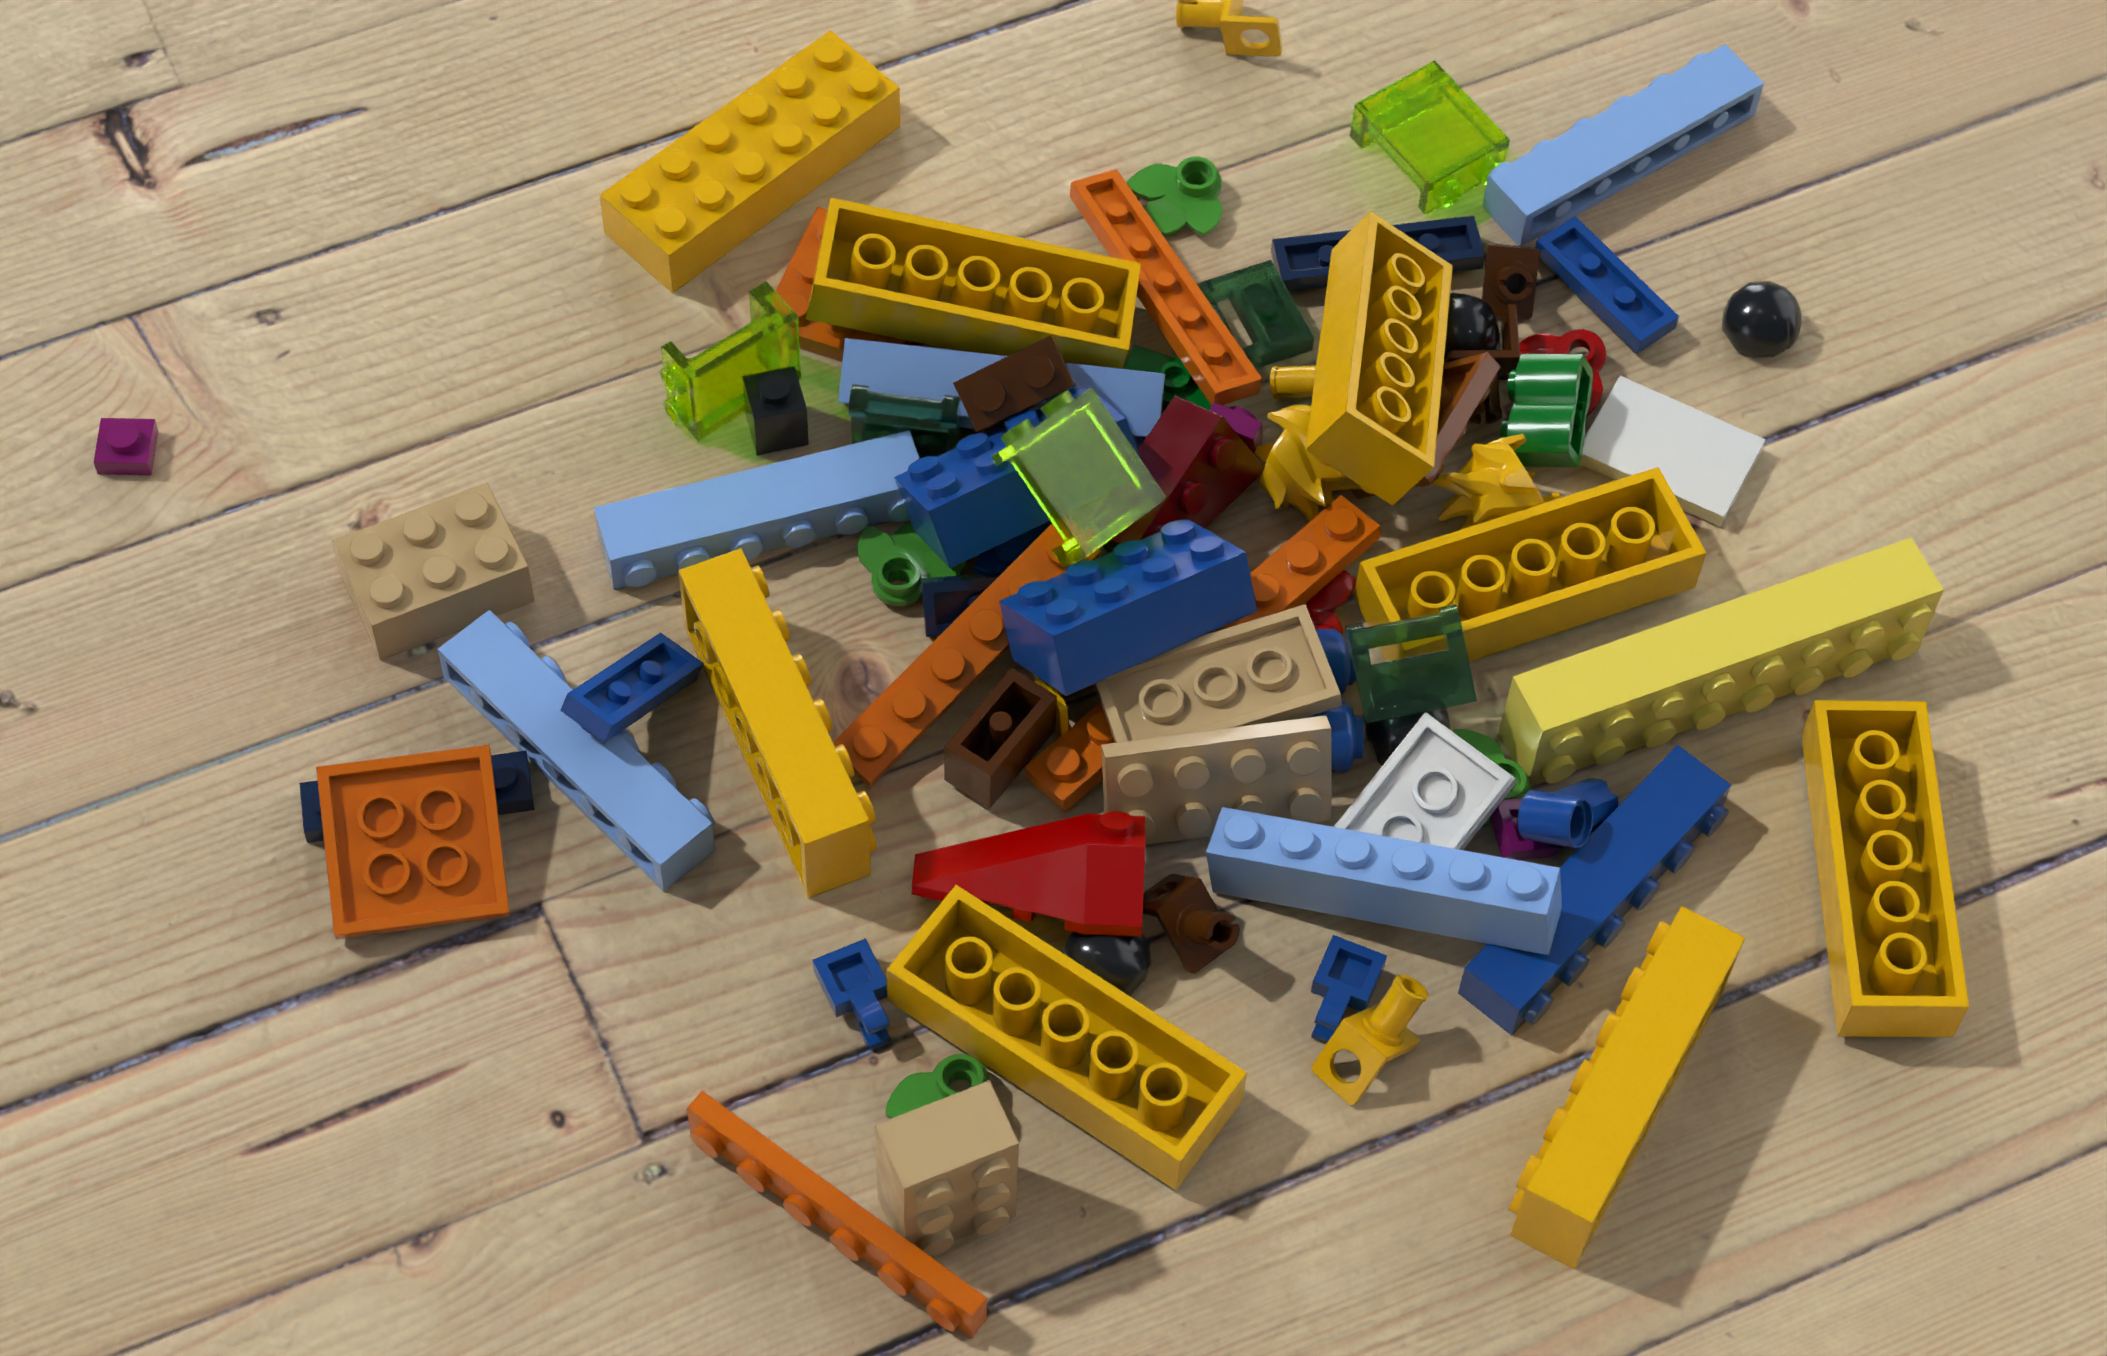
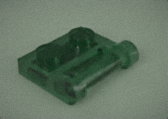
M1272 260L1197 283L1236 340L1217 304L1220 301L1229 299L1253 343L1241 349L1255 369L1313 350L1314 337Z
M852 384L849 399L852 444L910 430L919 458H924L928 456L938 457L957 448L958 442L961 441V399L959 396L944 395L943 400L871 392L869 386Z
M1456 604L1439 607V613L1369 627H1363L1362 622L1345 625L1347 645L1352 660L1365 725L1477 702L1460 615ZM1434 636H1444L1447 650L1371 664L1369 649Z

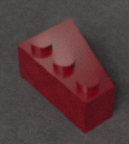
M1174 396L1138 449L1146 475L1109 492L1085 528L1108 553L1114 552V548L1123 542L1142 540L1161 531L1165 524L1172 521L1189 519L1199 526L1206 528L1262 474L1264 467L1223 416Z

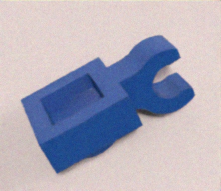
M1332 936L1311 987V993L1324 997L1314 1023L1316 1025L1311 1035L1312 1038L1327 1043L1344 1019L1348 1007L1360 1012L1367 1009L1385 967L1387 955L1341 937Z
M866 938L813 959V971L836 1018L853 1011L861 1035L869 1050L890 1042L891 1037L886 1029L890 1027V1023L878 1000L887 997V979Z

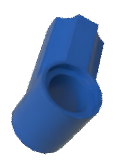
M1595 778L1585 779L1554 792L1530 790L1524 796L1519 808L1518 829L1520 835L1524 840L1581 848L1586 844L1590 833L1594 832L1618 807V796L1610 791L1605 780Z

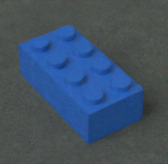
M1089 387L1065 390L1054 398L1053 403L1036 411L1027 410L1016 413L1006 420L1004 426L987 434L977 433L967 436L958 442L957 448L938 457L928 456L918 459L908 467V471L895 476L894 479L915 533L949 568H952L1141 478L1146 473L1126 417Z
M1189 519L1169 522L1161 528L1160 532L1142 540L1123 542L1114 548V552L1093 561L1088 560L1074 563L1066 569L1065 573L1049 580L1025 584L1019 588L1018 593L999 601L1012 660L1066 696L1257 611L1246 552Z

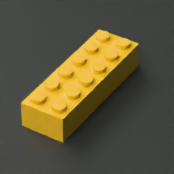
M829 30L601 193L600 203L604 233L673 294L900 127V87L833 31Z
M830 197L806 319L951 350L1009 356L1042 339L1053 336L1066 363L1122 369L1130 347L1141 263Z
M1369 211L1331 250L1305 450L1311 453L1323 465L1333 467L1356 482L1367 493L1375 494L1393 506L1434 468L1453 265L1372 211Z
M1656 467L1361 561L1354 598L1399 685L1696 587L1707 552L1660 468Z
M742 548L678 570L685 630L698 659L704 663L702 668L807 898L870 876L871 852L877 850L876 840L870 825L876 823L872 803L865 791L856 793L850 780L851 777H854V769L849 754L843 744L835 747L828 732L832 731L833 727L828 710L822 699L813 701L807 689L808 686H811L808 668L801 654L791 655L786 642L790 641V634L783 614L779 609L771 612L765 598L769 597V589L761 568L758 565L750 567Z
M1814 700L1802 730L1801 738L1837 1036L1953 1037L1969 1009V1001L1927 702Z
M958 885L954 886L887 968V1001L1174 1190L1178 1189L1243 1101L1247 1071Z
M1683 906L1680 907L1671 925L1660 921L1645 952H1647V955L1641 967L1636 966L1621 993L1620 998L1622 1000L1615 1014L1610 1012L1595 1041L1597 1046L1590 1060L1584 1059L1571 1083L1569 1088L1571 1093L1564 1107L1559 1106L1556 1109L1543 1135L1545 1140L1537 1156L1531 1155L1516 1184L1518 1189L1508 1208V1211L1517 1215L1510 1236L1575 1270L1724 992L1745 937Z

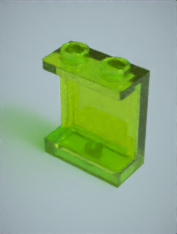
M1435 60L1354 104L1350 137L1361 149L1376 142L1419 188L1420 199L1418 208L1425 215L1441 206L1446 208L1453 205L1464 193L1480 184L1486 185L1491 171L1499 164L1506 162L1510 139Z
M767 281L749 291L751 323L690 359L686 358L671 341L661 346L663 368L660 369V376L666 389V399L663 401L664 409L674 425L678 428L685 426L697 441L702 440L745 413L742 376L795 366L798 379H801L798 315Z
M1092 387L1073 398L1069 390H1066L1040 408L1046 416L1043 420L1033 426L1027 418L1000 436L1006 446L991 456L996 466L1006 460L1011 462L1064 541L1052 549V551L1064 568L1088 557L1167 498Z

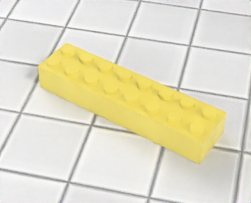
M1911 537L1512 677L1498 734L1512 760L1518 763L1528 775L1531 786L1544 781L1550 784L1557 783L1571 776L1575 770L1594 763L1599 766L1611 764L1633 749L1645 745L1648 748L1661 746L1670 741L1676 734L1696 727L1697 730H1706L1720 723L1726 716L1743 710L1748 713L1756 712L1767 707L1776 698L1793 692L1796 695H1804L1818 688L1824 681L1841 675L1845 678L1855 677L1877 662L1889 658L1898 661L1911 656L1921 646L1923 637L1934 616L1944 589Z

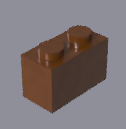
M1053 336L1042 339L953 382L965 410L978 433H982L1006 421L1016 413L1036 407L1065 390L1077 387Z
M1010 668L944 746V780L990 809L1055 731L1057 696L1013 668Z

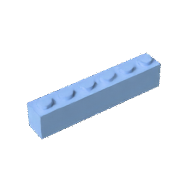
M1726 44L1708 54L1700 53L1692 58L1686 66L1670 75L1662 74L1658 76L1648 87L1630 97H1620L1607 110L1592 118L1580 119L1569 131L1551 141L1546 139L1539 142L1529 153L1515 161L1499 164L1488 175L1482 207L1518 246H1524L1572 217L1579 215L1753 117L1756 113L1764 82Z
M845 338L838 402L851 404L850 415L882 418L883 408L904 410L903 421L935 424V415L944 414L957 416V427L974 428L953 382L1007 356ZM1066 363L1077 385L1075 388L1089 387L1125 416L1136 447H1140L1161 417L1166 375L1164 373ZM1054 398L1029 410L1036 411L1050 403H1053Z
M910 430L594 507L598 539L613 589L627 586L642 587L656 579L679 574L678 570L740 548H742L746 559L750 560L761 553L785 547L798 548L811 543L813 540L837 534H855L867 526L889 521L903 522L910 520L894 479L895 476L908 471V467L920 459Z
M488 610L439 647L438 654L444 678L519 751L526 750L528 760L663 892L715 851L713 825L715 822L709 810L696 798H692L690 801L677 790L676 782L669 771L658 762L651 765L639 753L637 743L625 729L604 743L596 736L586 732L577 722L560 711L567 693L573 689L566 683L563 672L551 658L544 656L540 659L529 648L530 645L526 636L513 622L509 621L504 624L493 612Z
M1226 807L1221 808L1206 851L1212 892L1545 955H1549L1562 910L1561 874L1559 867Z

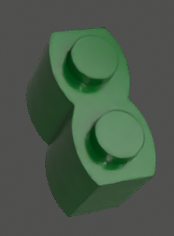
M1521 354L1517 370L1510 371L1508 377V396L1514 403L1509 418H1505L1502 421L1500 439L1524 434L1527 441L1514 451L1524 467H1579L1585 440V418L1590 405L1593 382V369L1583 354Z

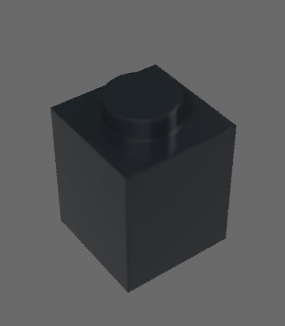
M795 366L742 376L745 415L756 455L809 445L807 407Z

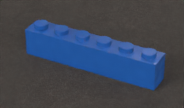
M1676 745L1590 835L1586 844L1578 848L1560 867L1562 910L1549 955L1487 944L1464 968L1458 994L1511 1036L1525 1021H1528L1531 1025L1536 1024L1551 1006L1554 997L1551 996L1553 991L1562 982L1568 987L1571 986L1588 966L1590 959L1586 956L1596 945L1599 944L1605 949L1618 936L1625 925V921L1622 918L1632 907L1641 911L1651 901L1660 887V883L1657 880L1667 870L1675 874L1684 866L1695 849L1692 843L1698 836L1703 833L1710 837L1721 826L1729 813V810L1724 807V803L1731 784L1683 748Z

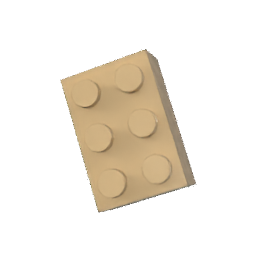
M488 482L332 540L341 577L380 661L464 629L488 610L498 616L535 601L529 566Z
M990 1080L875 1125L877 1192L880 1205L890 1227L930 1257L945 1252L954 1244L955 1240L977 1232L978 1235L994 1233L1005 1227L1009 1223L1010 1218L1016 1216L1019 1142Z

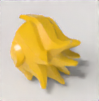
M1301 404L1282 408L1280 411L1267 414L1268 419L1280 425L1284 430L1276 442L1257 446L1254 453L1265 463L1259 485L1274 500L1275 509H1278L1280 506L1286 508L1292 504L1304 513L1309 523L1318 515V505L1327 507L1336 500L1332 491L1361 488L1356 482L1333 467L1320 463L1311 453L1305 450L1311 406Z
M1524 434L1501 438L1486 445L1475 443L1471 447L1473 456L1458 472L1442 474L1431 483L1456 493L1441 506L1444 511L1438 516V519L1444 521L1453 517L1468 516L1461 529L1559 499L1561 496L1557 491L1542 498L1539 490L1533 483L1535 472L1526 471L1514 452L1527 441Z

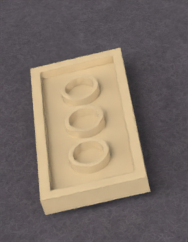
M1306 604L1200 636L1094 683L1115 743L1301 719L1342 706L1341 693Z
M1326 715L1101 745L1104 813L1122 811L1131 816H1145V845L1210 837L1213 834L1222 807L1309 823L1332 820L1331 726Z

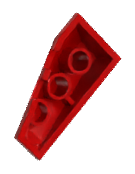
M1110 811L1104 814H1084L918 853L914 857L911 894L943 901L954 886L958 885L987 905L994 903L1013 909V918L1032 922L1037 913L1065 920L1064 930L1081 934L1142 937L1145 816H1131L1122 811Z

